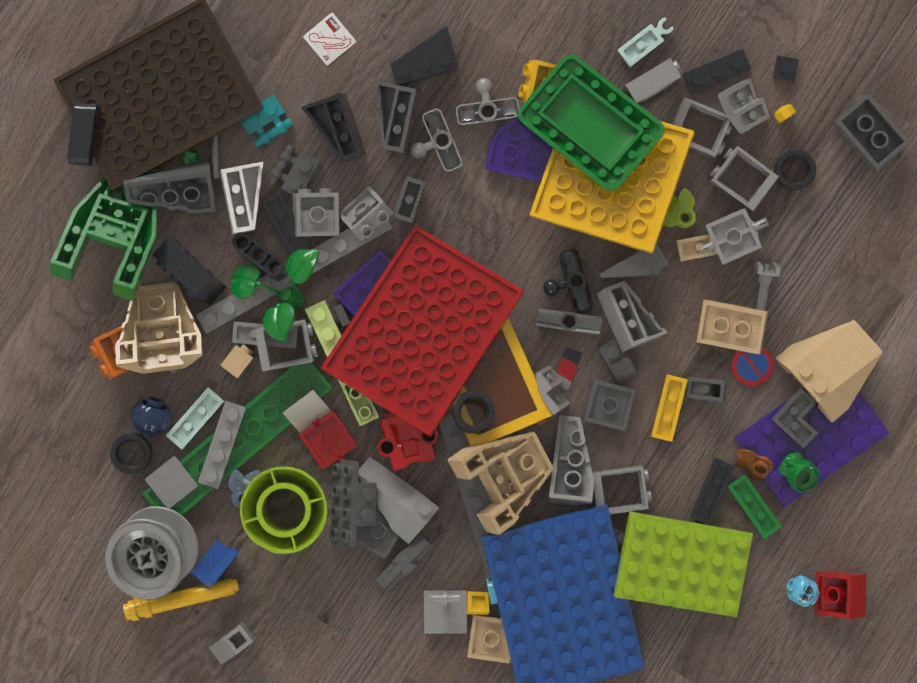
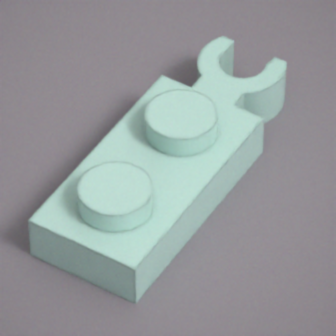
M666 17L658 22L656 28L650 24L617 50L629 68L664 42L661 35H668L673 31V26L668 30L662 28V24L667 20Z

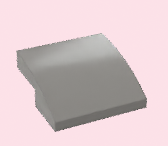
M751 78L744 79L717 94L727 117L739 133H744L770 118L764 98H757Z
M550 365L536 373L540 394L548 409L555 415L570 404L557 388L563 381Z

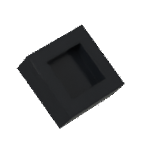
M776 56L773 78L795 81L799 59Z

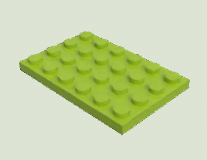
M629 511L613 596L737 617L753 533Z

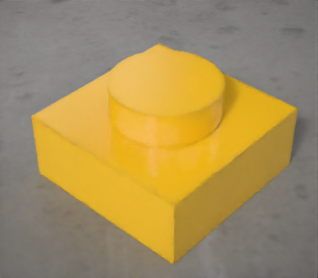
M468 591L467 614L488 615L489 592Z

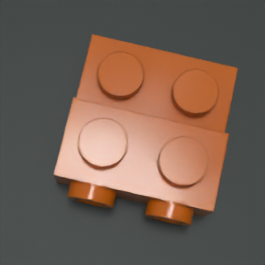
M122 326L94 338L90 342L91 346H89L92 356L94 358L98 357L101 365H99L101 374L104 377L108 376L109 380L129 371L116 366L115 345L120 338Z

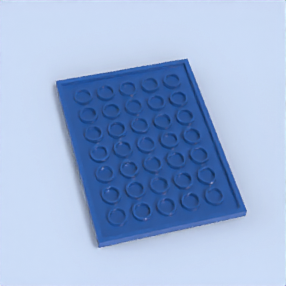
M607 504L507 529L500 535L491 533L481 536L516 683H592L645 668L630 601L613 596L620 557Z

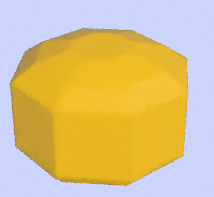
M787 104L779 108L774 113V117L778 123H781L794 115L796 111L791 104Z

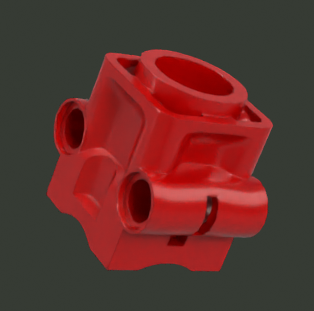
M391 412L383 414L384 418L380 420L384 437L379 441L377 449L383 457H390L394 471L403 469L415 461L427 462L436 459L433 444L439 437L438 428L434 431L435 437L432 440H428L424 437L423 432ZM383 442H391L394 447L393 450L385 451L382 447Z

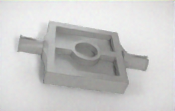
M745 208L705 225L709 235V243L698 247L699 251L707 248L701 251L700 254L703 255L713 250L723 265L762 248L758 239V230L769 226V223L760 225L767 221L766 218L753 222Z

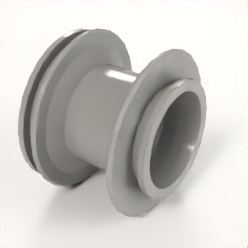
M161 506L143 508L135 512L111 536L105 555L106 568L114 584L126 594L140 599L161 597L175 589L195 566L199 551L198 539L191 524L178 512ZM147 537L152 538L153 542H149L147 540ZM160 545H163L166 551H163ZM160 560L165 561L166 564H161Z

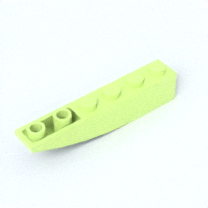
M324 300L305 309L328 357L341 338L342 333L327 301ZM339 381L359 426L379 418L373 401Z

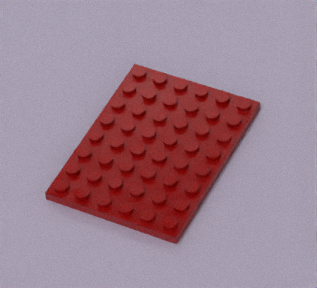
M415 225L321 366V369L431 437L521 299L524 290Z

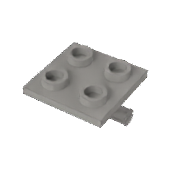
M424 590V634L467 633V590Z

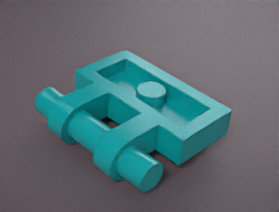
M274 94L261 102L264 110L241 122L249 136L258 132L260 137L253 141L257 148L263 144H269L271 139L280 133L283 135L287 132L286 129L293 126L289 118L283 122L279 119L286 112ZM274 122L276 126L265 133L263 127Z

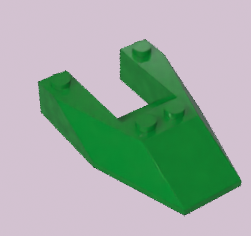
M103 177L73 209L50 262L51 275L72 281L89 240L93 239L126 250L113 281V295L134 302L156 239L157 206L150 207L127 203L125 188L122 187L113 192L106 178Z

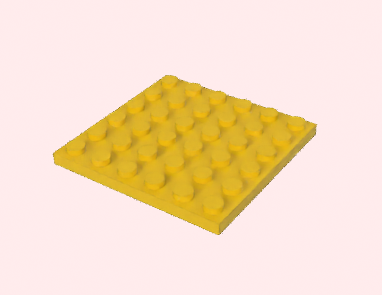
M660 121L665 129L663 137L624 183L614 191H607L553 149L534 200L530 217L653 254L695 132Z

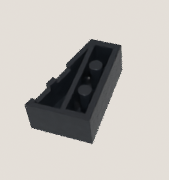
M447 26L390 64L395 83L399 86H405L459 70Z

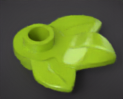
M683 188L678 198L673 196L663 224L664 226L674 227L678 225L681 228H689L695 223L696 215L693 211L695 199L688 189ZM682 214L689 216L687 222L681 220Z

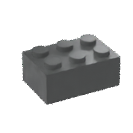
M869 93L863 95L831 123L873 172L880 169L910 143L908 138Z

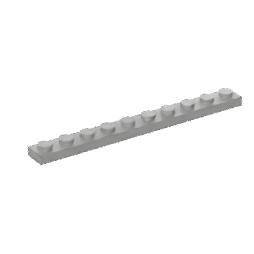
M389 221L378 226L373 231L372 236L365 238L362 242L348 228L341 232L339 236H334L313 248L319 251V257L312 274L393 229ZM281 267L274 270L272 273L279 272ZM288 274L281 281H275L266 275L260 278L258 282L281 292L283 289L291 287L289 282L291 275ZM256 285L255 291L250 297L240 299L232 294L200 312L196 317L206 334L276 294Z

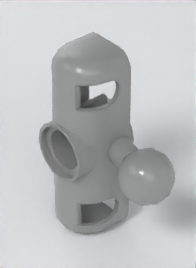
M481 78L476 83V90L481 94L482 102L457 106V122L459 125L464 126L517 118L520 109L519 101L515 97L490 100V92L493 88L492 82L487 78ZM512 100V104L504 105V101ZM470 106V110L462 111L461 107ZM486 106L492 107L494 110L493 116L489 118L482 115V109Z
M436 108L424 113L422 119L431 141L424 144L421 142L414 143L410 150L411 155L415 159H422L428 151L435 148L442 167L446 172L459 169L462 166V159L441 110ZM440 114L444 121L442 123H440V120L438 118V115ZM426 120H428L431 128L427 127ZM440 135L448 137L449 142L446 146H439L436 143ZM455 154L459 156L460 162L458 163L454 156ZM442 160H445L447 164L446 168L444 167Z

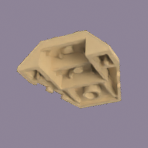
M175 282L140 286L134 302H129L127 317L122 324V332L115 345L116 366L142 374L188 367L203 355L202 336L179 285Z
M853 320L790 345L775 360L788 375L792 374L818 403L820 411L833 423L850 408L883 351L859 324Z

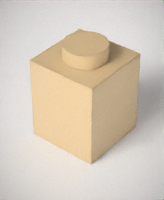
M244 344L242 346L235 345L220 366L236 378H240L255 358L251 355L253 351Z

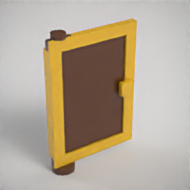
M508 318L452 403L454 408L458 398L471 391L481 392L487 395L493 402L495 416L491 425L481 433L469 434L464 432L470 446L498 440L535 423L537 427L549 423L548 418L552 417L540 394L535 376ZM478 400L467 401L461 408L462 419L469 425L481 424L486 418V408Z

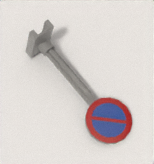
M755 260L754 269L759 274L758 282L760 283L756 309L765 311L769 284L772 282V276L780 277L781 268L776 262L771 263V268L768 264H765V267H763L759 260ZM762 346L760 355L737 350L731 360V370L735 378L740 383L748 386H758L766 382L774 369L773 358L764 346Z

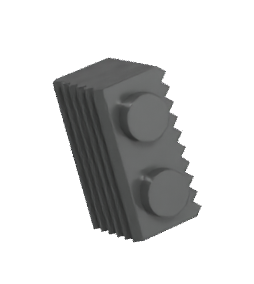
M409 176L405 177L392 216L393 218L410 224L414 223L413 220L415 215H417L416 211H418L417 207H419L418 203L421 202V195H423L424 187L426 186L424 181Z

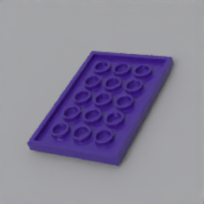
M803 388V390H804L809 396H811V395L807 392V390H806L805 388ZM860 391L850 408L833 423L820 411L818 403L807 412L803 419L818 434L804 449L771 420L789 399L734 437L742 449L753 451L758 456H766L772 461L774 467L764 480L784 508L806 493L797 492L792 489L786 476L779 472V466L787 455L798 452L803 459L812 462L819 470L817 484H819L889 434V431Z

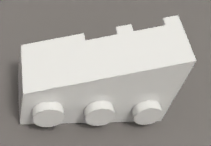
M263 162L220 170L232 235L255 230Z

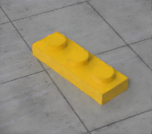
M666 374L651 437L670 442L673 441L688 379Z

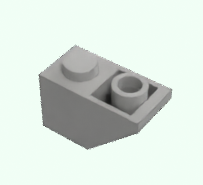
M242 621L208 648L222 665L255 640V637Z

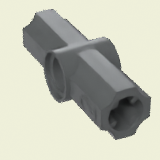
M538 308L536 327L600 335L602 317L542 308ZM570 315L574 318L575 324L573 327L567 328L564 326L563 319L565 316Z
M420 533L390 561L391 564L375 580L389 592L404 576L406 577L419 564L418 562L433 548V545Z

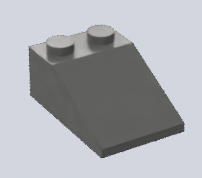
M656 244L653 254L640 250L597 276L599 279L650 275L657 277L667 271L665 267L669 263L658 244Z

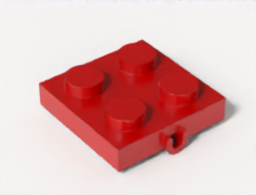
M332 411L320 420L318 418L312 422V426L299 434V437L322 470L336 460L339 462L345 458V454L358 446L335 411Z

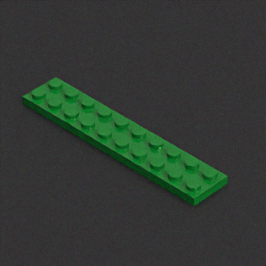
M312 362L292 366L245 406L247 408L222 482L231 475L234 469L237 470L291 424L284 416V411L312 390L322 398L333 389V386ZM214 433L180 461L198 484L194 490L170 508L181 515L185 514L214 489L213 487L198 483ZM151 487L142 493L152 506L166 507Z

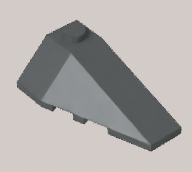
M210 162L187 164L124 181L127 203L150 207L154 205L167 207L168 210L180 209L193 214L216 211Z

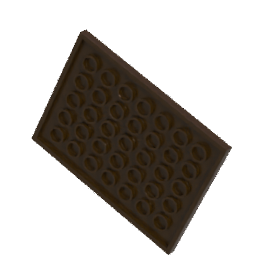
M206 0L194 1L53 79L72 116L75 103L99 105V121L94 158L113 192L124 187V181L146 175L264 110Z

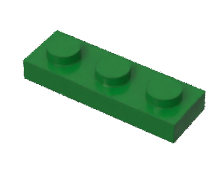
M745 474L727 485L763 539L782 527Z

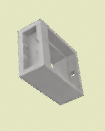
M669 58L627 83L623 91L637 104H640L676 83L681 78L680 73L682 70L677 61L673 62Z
M684 97L672 125L682 127L689 108L723 121L711 150L693 142L690 146V149L715 158L717 154L721 155L725 146L722 140L725 134H730L733 124L726 114Z
M736 146L734 149L730 147L722 157L725 161L721 167L716 165L710 173L712 179L709 182L752 212L779 176L739 146ZM736 155L766 177L749 201H746L718 180Z
M307 319L294 321L291 327L302 326L308 358L276 364L271 363L266 330L264 327L254 329L262 371L315 362L314 357H318L316 345H312L310 336H314L312 323H308Z
M642 465L592 472L595 481L593 491L595 506L605 504L601 477L637 472L641 503L608 507L609 513L616 514L649 509L648 504L652 503L651 492L646 491V482H649L648 470H644Z

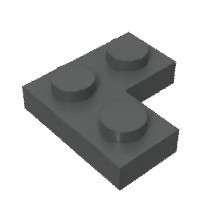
M799 388L771 420L804 449L818 434L803 419L817 402L802 388Z

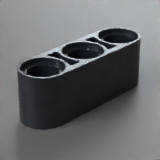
M75 103L67 156L69 164L92 165L99 121V105Z
M238 233L233 237L232 245L234 249L275 281H281L287 277L286 265L282 260L248 234ZM243 241H248V245L240 249V244ZM264 253V258L256 261L257 255ZM281 265L279 272L272 273L273 267Z

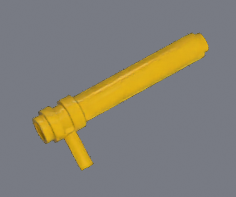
M228 578L216 581L210 589L205 585L171 592L154 599L133 597L134 600L123 604L124 614L127 621L132 620L133 622L140 620L141 617L150 618L157 613L234 595L239 591L237 579Z

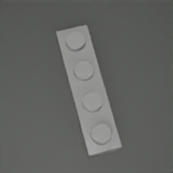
M225 401L198 483L216 489L220 488L247 407Z

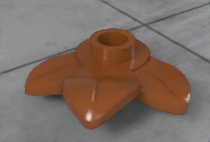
M747 449L736 450V454L739 457L735 461L734 466L750 471L752 480H762L772 471L774 465L768 457L758 456L753 451Z

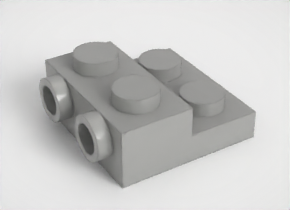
M368 186L339 212V216L362 242L365 238L372 236L373 231L378 226L386 223L394 212Z
M321 188L319 193H311V189H298V193H293L296 237L339 236L338 193H332V188Z

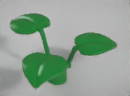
M302 249L290 255L285 270L287 274L291 275L289 282L293 288H285L281 292L258 282L261 271L252 264L239 267L231 277L232 293L240 299L250 297L254 293L256 285L280 296L283 303H277L276 308L268 309L263 318L264 329L276 340L282 342L287 340V335L295 318L294 309L301 308L305 301L304 295L299 293L300 288L296 284H302L310 277L317 263L319 251L315 249Z

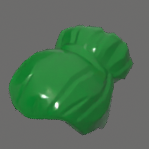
M790 453L779 466V472L786 476L789 485L795 491L806 492L814 489L816 486L819 470L812 462L803 459L800 453Z

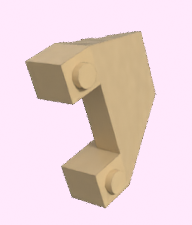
M535 432L465 447L447 459L457 478L471 480L478 474L492 503L480 511L477 516L487 533L498 535L516 523L519 513L524 506H528L531 496L536 490L540 489L554 469Z

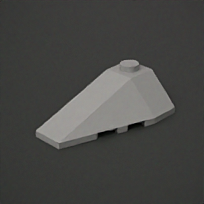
M559 415L553 461L554 469L552 470L549 493L550 504L577 506L592 503L595 481L581 417Z
M371 457L359 469L358 477L361 482L377 483V508L389 523L388 525L391 530L409 544L439 507Z

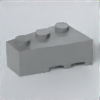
M625 281L606 287L597 293L622 353L659 339L668 333L654 320V315L651 312L648 313L643 307L642 301Z

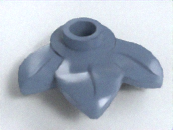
M236 469L231 473L228 487L232 491L231 502L235 507L240 508L241 501H239V496L244 494L249 483L260 474L259 470L250 472L245 477Z

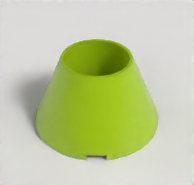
M274 467L260 473L249 483L241 499L240 517L247 535L254 543L273 553H294L308 547L322 532L327 519V501L321 486L308 473L294 467ZM284 488L293 490L300 495L305 504V516L300 524L293 527H283L272 521L267 512V500L272 491Z

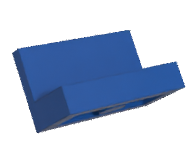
M216 540L190 574L210 589L236 558L239 551L234 547L229 550Z

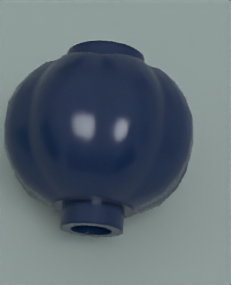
M148 397L147 400H140L132 409V423L143 437L152 438L155 434L165 432L170 425V410L160 398Z

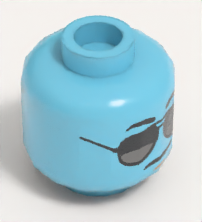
M799 575L794 579H790L786 586L788 598L800 606L807 607L813 605L818 600L820 591L818 590L817 583L805 576Z

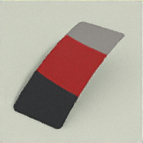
M568 347L565 348L557 371V375L563 382L557 387L569 390L582 354L581 352Z

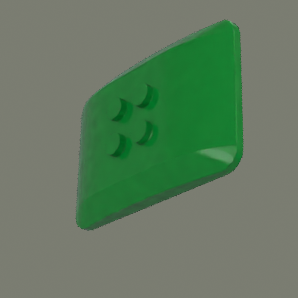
M567 55L562 58L518 111L519 120L527 128L607 191L617 190L660 141L665 131L663 124L575 55Z

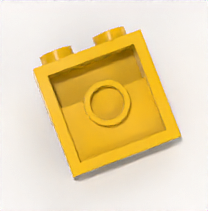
M529 60V63L525 64L523 68V76H526L525 83L519 88L521 103H525L556 67L555 64L539 60Z

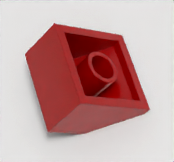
M816 571V583L820 594L815 602V614L846 619L865 617L867 574Z

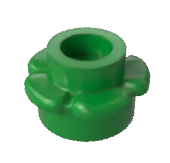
M192 149L179 156L182 158L181 162L185 164H194V162L197 163L199 161V153Z

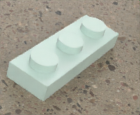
M208 387L166 436L181 450L184 449L225 401Z

